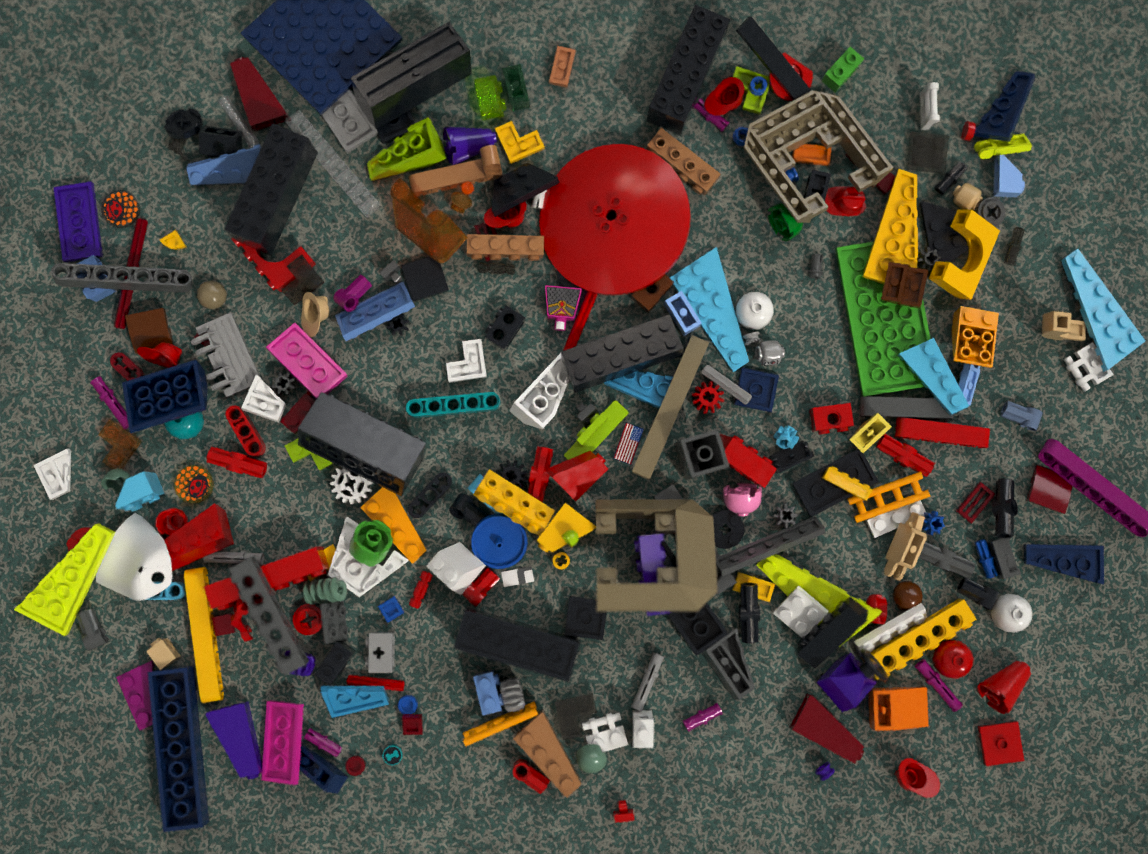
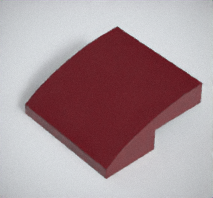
M1036 465L1026 501L1061 514H1066L1072 485L1054 471Z

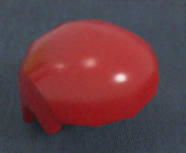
M171 507L158 514L155 526L160 534L170 536L188 523V517L181 509Z
M872 594L866 599L865 604L874 609L876 607L882 612L871 623L885 624L887 620V600L881 594Z

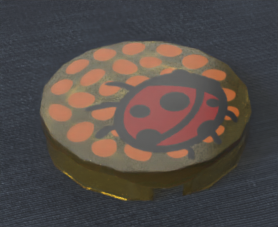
M192 465L179 471L174 481V488L180 499L184 502L195 504L208 499L213 491L214 481L207 469Z

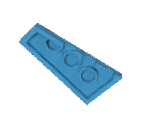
M637 371L604 382V384L659 409L673 377Z

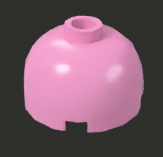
M737 483L740 487L730 488V485L723 488L724 503L730 511L737 513L738 516H748L749 513L759 507L762 498V487L757 489V485L752 483Z

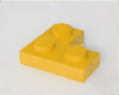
M512 121L495 128L510 164L545 149L537 130L519 137Z

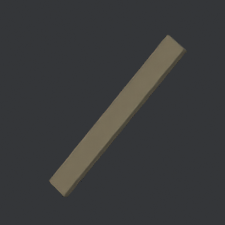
M694 335L691 336L631 473L650 480L709 342Z

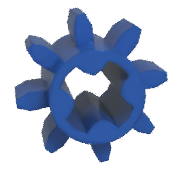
M932 511L931 514L924 512L925 519L922 530H925L928 535H933V533L940 534V530L945 527L943 524L944 517L938 516V512Z

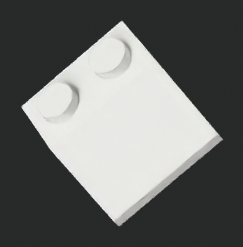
M458 542L440 550L426 567L451 590L462 595L486 565L461 542Z

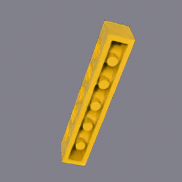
M958 598L927 617L921 624L912 626L905 633L899 634L888 643L876 648L871 654L879 661L889 677L891 671L904 668L907 665L906 662L911 659H919L923 656L924 651L937 648L940 645L939 642L955 637V632L960 629L966 630L973 625L972 622L977 619L966 601ZM954 615L956 621L955 624L951 626L949 624V618L950 616ZM937 625L939 633L934 636L932 629ZM921 635L923 642L918 646L915 640ZM905 645L907 651L904 655L901 656L899 654V649L901 646ZM888 655L890 663L884 666L882 660ZM876 675L873 676L874 679H879Z

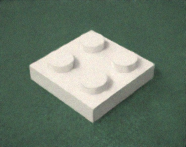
M798 585L774 610L773 614L802 638L826 616L828 610Z

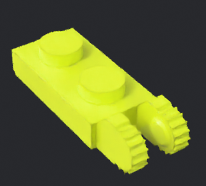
M1025 134L1012 135L1010 142L988 139L974 144V149L976 152H979L978 156L980 159H989L993 155L1031 151L1032 147Z

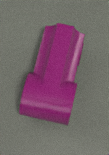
M360 274L346 289L342 288L336 291L334 302L347 312L354 311L358 306L359 299L372 285Z

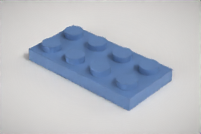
M401 282L359 303L354 311L347 312L345 310L335 315L342 336L345 341H348L386 321H390L402 313L408 312L415 305L404 282Z

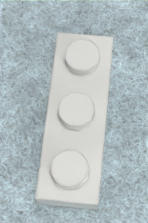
M920 500L867 519L866 523L873 538H876L898 528L900 523L905 524L912 512L924 516L926 511Z

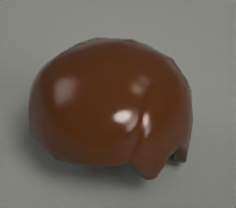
M904 581L894 588L893 600L898 609L906 612L922 603L923 593L916 583Z

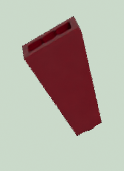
M240 57L230 63L250 127L254 131L290 120L288 114L248 57Z
M807 693L789 728L855 764L857 760L859 761L862 758L864 746L821 703Z

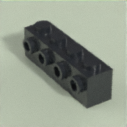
M849 596L845 601H840L835 608L836 610L832 613H827L821 624H816L807 637L803 636L799 640L797 655L813 668L820 665L867 622L868 610Z

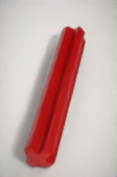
M587 292L563 351L576 347L598 294Z

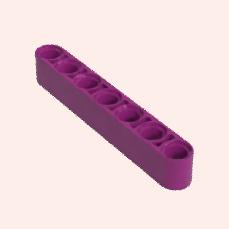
M1048 439L1038 454L1039 459L1130 532L1139 537H1146L1148 535L1147 510L1059 441Z

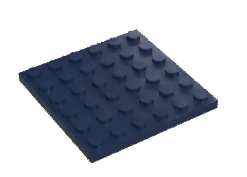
M276 0L241 32L242 37L320 115L327 111L352 87L350 77L382 60L402 41V37L365 0Z

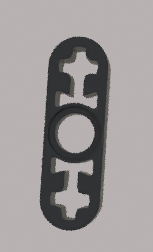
M444 472L436 475L410 503L408 507L410 516L413 518L423 517L451 487L452 477ZM440 477H447L448 485H442L439 488L442 492L439 494L438 490L432 487V485L435 483L437 486L440 483ZM428 490H433L436 493L433 501H428L425 498V493ZM420 498L429 504L427 508L425 505L420 508L421 514L413 513V506H419L422 503L419 501Z

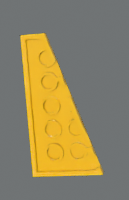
M901 169L897 170L862 277L884 284L889 262L906 264L909 267L917 268L918 210L916 206V174Z

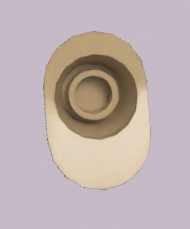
M306 292L302 301L301 323L303 331L309 337H314L318 333L320 322L327 319L329 315L328 301L326 296H315L311 292Z

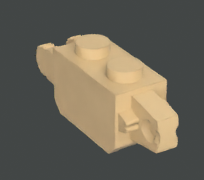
M912 512L905 524H899L885 557L888 561L885 566L886 568H884V575L888 577L893 575L896 580H901L907 568L912 569L915 567L927 539L926 533L922 532L924 516Z

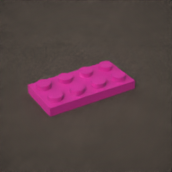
M296 323L292 324L266 346L267 350L316 399L321 392L328 394L348 377L347 373Z
M267 701L262 781L289 785L299 784L304 704Z

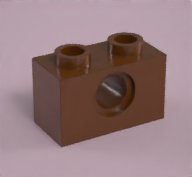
M664 275L652 284L656 288L655 293H648L646 288L634 292L631 299L649 313L673 286L674 281L667 275Z

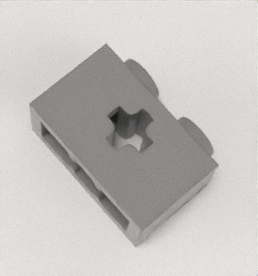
M395 632L369 633V636L366 637V648H369V656H366L365 667L369 668L368 673L394 672ZM379 647H381V651H384L381 657L375 652Z

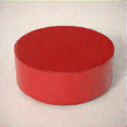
M967 121L964 124L962 140H972L976 130L974 122Z

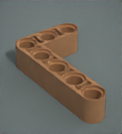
M496 145L480 148L481 159L410 175L408 178L412 196L418 197L420 194L427 195L439 192L438 190L445 191L457 188V186L462 187L475 184L476 181L480 183L494 180V177L497 179L503 176Z

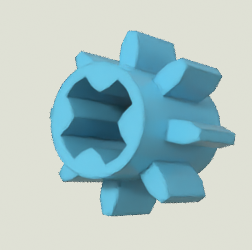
M789 425L784 428L780 426L774 435V438L777 439L776 445L783 449L789 447L793 449L799 440V437L796 436L797 430Z

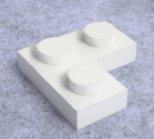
M482 340L462 341L465 360L446 363L449 383L487 377Z

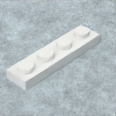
M920 603L854 641L857 652L860 654V650L865 648L871 653L877 646L888 643L898 634L905 633L908 628L915 624H921L927 618L925 607Z

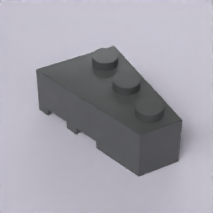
M731 628L727 631L728 635L703 651L702 654L732 698L740 700L754 690L755 686L749 666L745 660L737 628Z

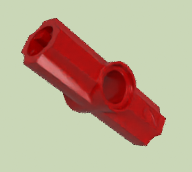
M886 433L883 434L877 443L876 448L892 457L893 461L896 463L900 462L901 466L909 467L915 472L921 471L924 477H927L934 468L935 463L917 453L918 451L914 447L901 443Z
M537 446L534 465L531 467L528 494L543 503L545 489L548 486L550 477L546 470L550 468L553 449Z
M211 447L207 453V463L224 467L232 472L245 473L263 479L267 471L268 463L249 458L241 453L229 452L217 447Z

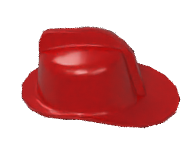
M736 77L724 79L706 98V111L713 116H721L730 110L736 109L742 102L745 89L743 82Z
M853 186L831 187L827 191L825 203L828 205L827 212L831 215L858 216L866 209L864 192L858 193Z
M524 201L496 217L491 207L484 214L485 224L492 228H514L519 226L524 220V213L527 208L526 202Z
M161 342L153 349L139 347L137 348V353L148 362L170 368L177 366L182 350L173 344Z
M906 758L901 761L895 775L903 789L912 791L925 798H932L938 794L940 781L933 770L912 758Z

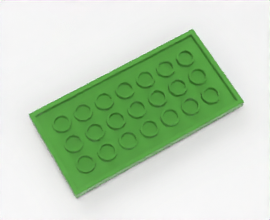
M873 242L837 247L835 249L862 397L925 387L918 376L909 369L904 360L899 358L898 354L930 340L923 300L921 309L883 301L881 297L884 284L862 277Z

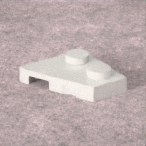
M256 375L241 408L243 411L279 423L286 404Z
M65 449L34 465L50 500L70 492V449Z

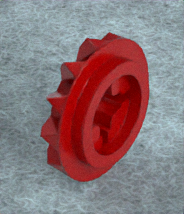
M311 604L300 606L293 615L295 629L303 635H313L320 631L323 626L320 608ZM307 614H309L310 617L316 616V618L311 621V626L308 622L301 623V621L307 618Z

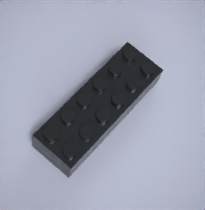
M669 314L561 351V357L573 391L576 393L682 356L684 348Z
M665 540L661 541L665 550L664 566L666 568H677L676 556ZM639 552L629 557L636 570V560H639ZM708 603L699 611H671V613L667 614L696 656L728 635V632Z

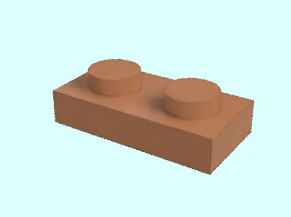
M557 46L549 84L568 88L576 53L575 49Z

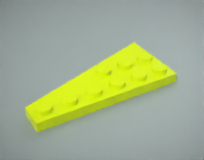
M99 523L95 524L80 542L66 554V557L41 580L39 585L14 610L63 636L68 635L115 532Z
M778 554L760 560L756 564L787 596L799 585L824 606L828 613L836 610L835 608L842 600L845 601L850 596L845 590L821 577L817 578L809 574L810 571L798 568L791 561ZM852 597L868 610L867 622L844 643L877 618L882 611L876 607L874 609L868 606L861 599L857 600Z

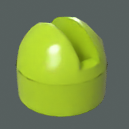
M569 530L562 535V538L572 548L577 544L579 535L576 531Z

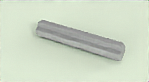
M706 365L703 368L702 374L719 385L743 404L750 402L751 394L710 365Z

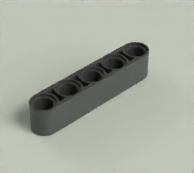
M860 397V417H872L879 413L883 418L887 416V418L954 419V414L949 415L935 398Z

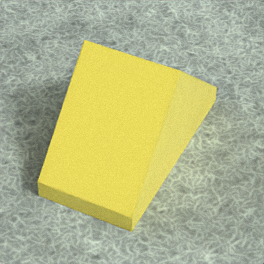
M876 413L862 423L849 440L864 453L892 426L879 413Z

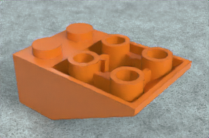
M927 687L872 688L868 692L869 727L873 730L886 731L929 727Z

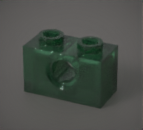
M521 64L502 68L511 110L517 111L530 108Z

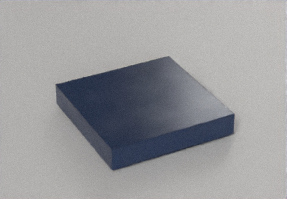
M742 367L738 386L751 394L752 398L748 404H743L735 398L734 405L771 413L779 375Z

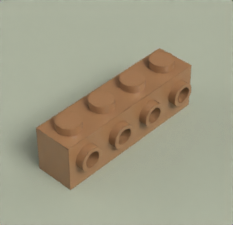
M663 128L656 133L647 145L646 150L655 153L665 160L674 169L683 183L688 182L692 185L693 191L699 195L702 193L706 196L721 175Z
M467 234V257H471L473 260L490 257V260H501V258L520 260V258H528L529 261H539V258H543L544 236Z

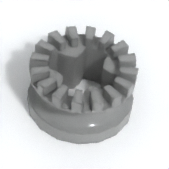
M759 331L742 336L746 340L745 346L762 341L758 337Z

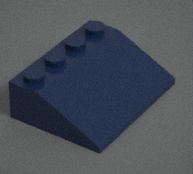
M197 360L122 382L130 433L207 409L208 385L206 374Z

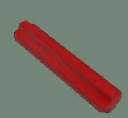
M348 675L347 685L384 686L385 690L404 691L405 681Z

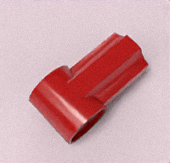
M488 567L475 582L468 586L462 595L476 607L500 578Z
M524 759L517 760L513 765V776L517 780L524 782L539 794L544 792L550 782L548 777L532 767ZM518 766H525L527 771L519 774L516 769Z

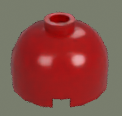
M951 639L942 641L935 648L932 659L934 667L939 674L952 679L966 676L971 671L974 660L972 651L966 644Z

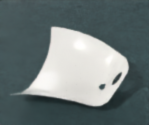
M134 513L115 532L96 573V582L137 601L148 599L165 590L172 582V566L164 539L142 516ZM140 567H143V568H144L143 571H142L141 573H139V572H138L139 568H140ZM153 573H163L164 581L160 584L153 583L151 580Z

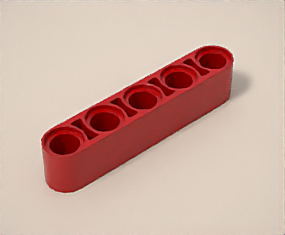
M898 417L896 418L895 437L912 440L921 439V441L936 443L939 441L944 444H959V446L975 448L976 446L978 448H988L990 429Z

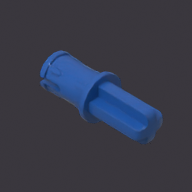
M986 540L976 541L975 546L980 558L978 561L982 564L985 577L989 579L993 578L994 575L998 576L993 562L994 556H991Z

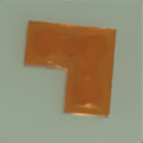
M110 419L98 434L113 445L102 461L112 469H123L142 443L141 440Z

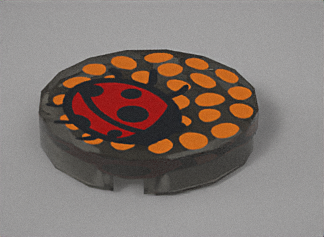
M123 190L113 191L108 194L101 205V213L105 221L113 227L121 229L133 225L141 211L140 203L136 197Z

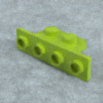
M613 401L600 415L596 413L591 418L590 422L592 424L587 429L583 427L576 436L579 438L564 454V457L569 460L585 452H593L629 412L618 401Z

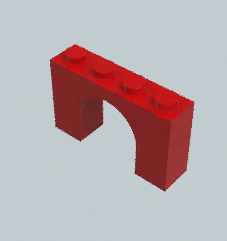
M233 237L231 238L238 248L240 246L243 247L245 257L250 262L253 260L257 264L255 269L261 276L266 275L269 279L267 283L273 290L284 291L316 265L301 246L282 261L268 262L262 258L259 250L237 242Z

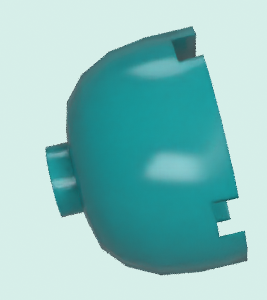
M201 411L166 422L164 426L166 431L173 437L182 440L190 439L200 433L204 425V419Z

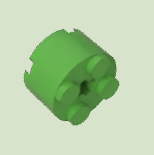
M378 520L361 522L356 527L351 538L349 553L357 561L369 567L382 562L393 543L390 528Z

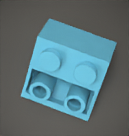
M144 471L126 479L115 505L116 509L131 510L133 512L143 507L142 504L146 502L151 504L159 501V496L165 493L157 474Z

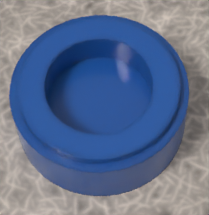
M405 695L398 702V709L402 714H413L417 710L418 702L412 695Z

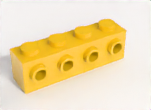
M490 469L473 494L481 502L489 504L497 512L505 514L513 522L519 523L527 528L529 532L538 536L544 531L555 512L549 506Z

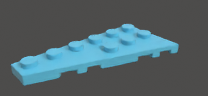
M715 247L670 277V279L674 281L673 286L677 292H683L702 324L700 326L733 373L748 363L749 359L718 250Z
M1076 249L1063 258L1061 262L1069 282H1072L1075 293L1073 294L1075 299H1078L1080 302L1081 315L1089 336L1094 339L1097 347L1095 352L1097 356L1100 355L1103 363L1101 368L1105 372L1143 344L1145 339L1080 250Z

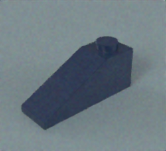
M301 744L299 770L324 792L338 794L348 776L335 765Z

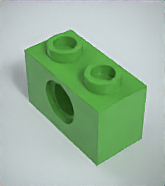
M849 47L825 73L821 81L836 93L860 67L864 58L852 47Z

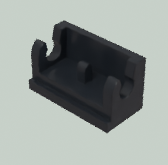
M802 440L795 444L793 449L790 447L769 456V459L773 462L772 465L777 468L776 473L778 474L815 456L808 449V443Z

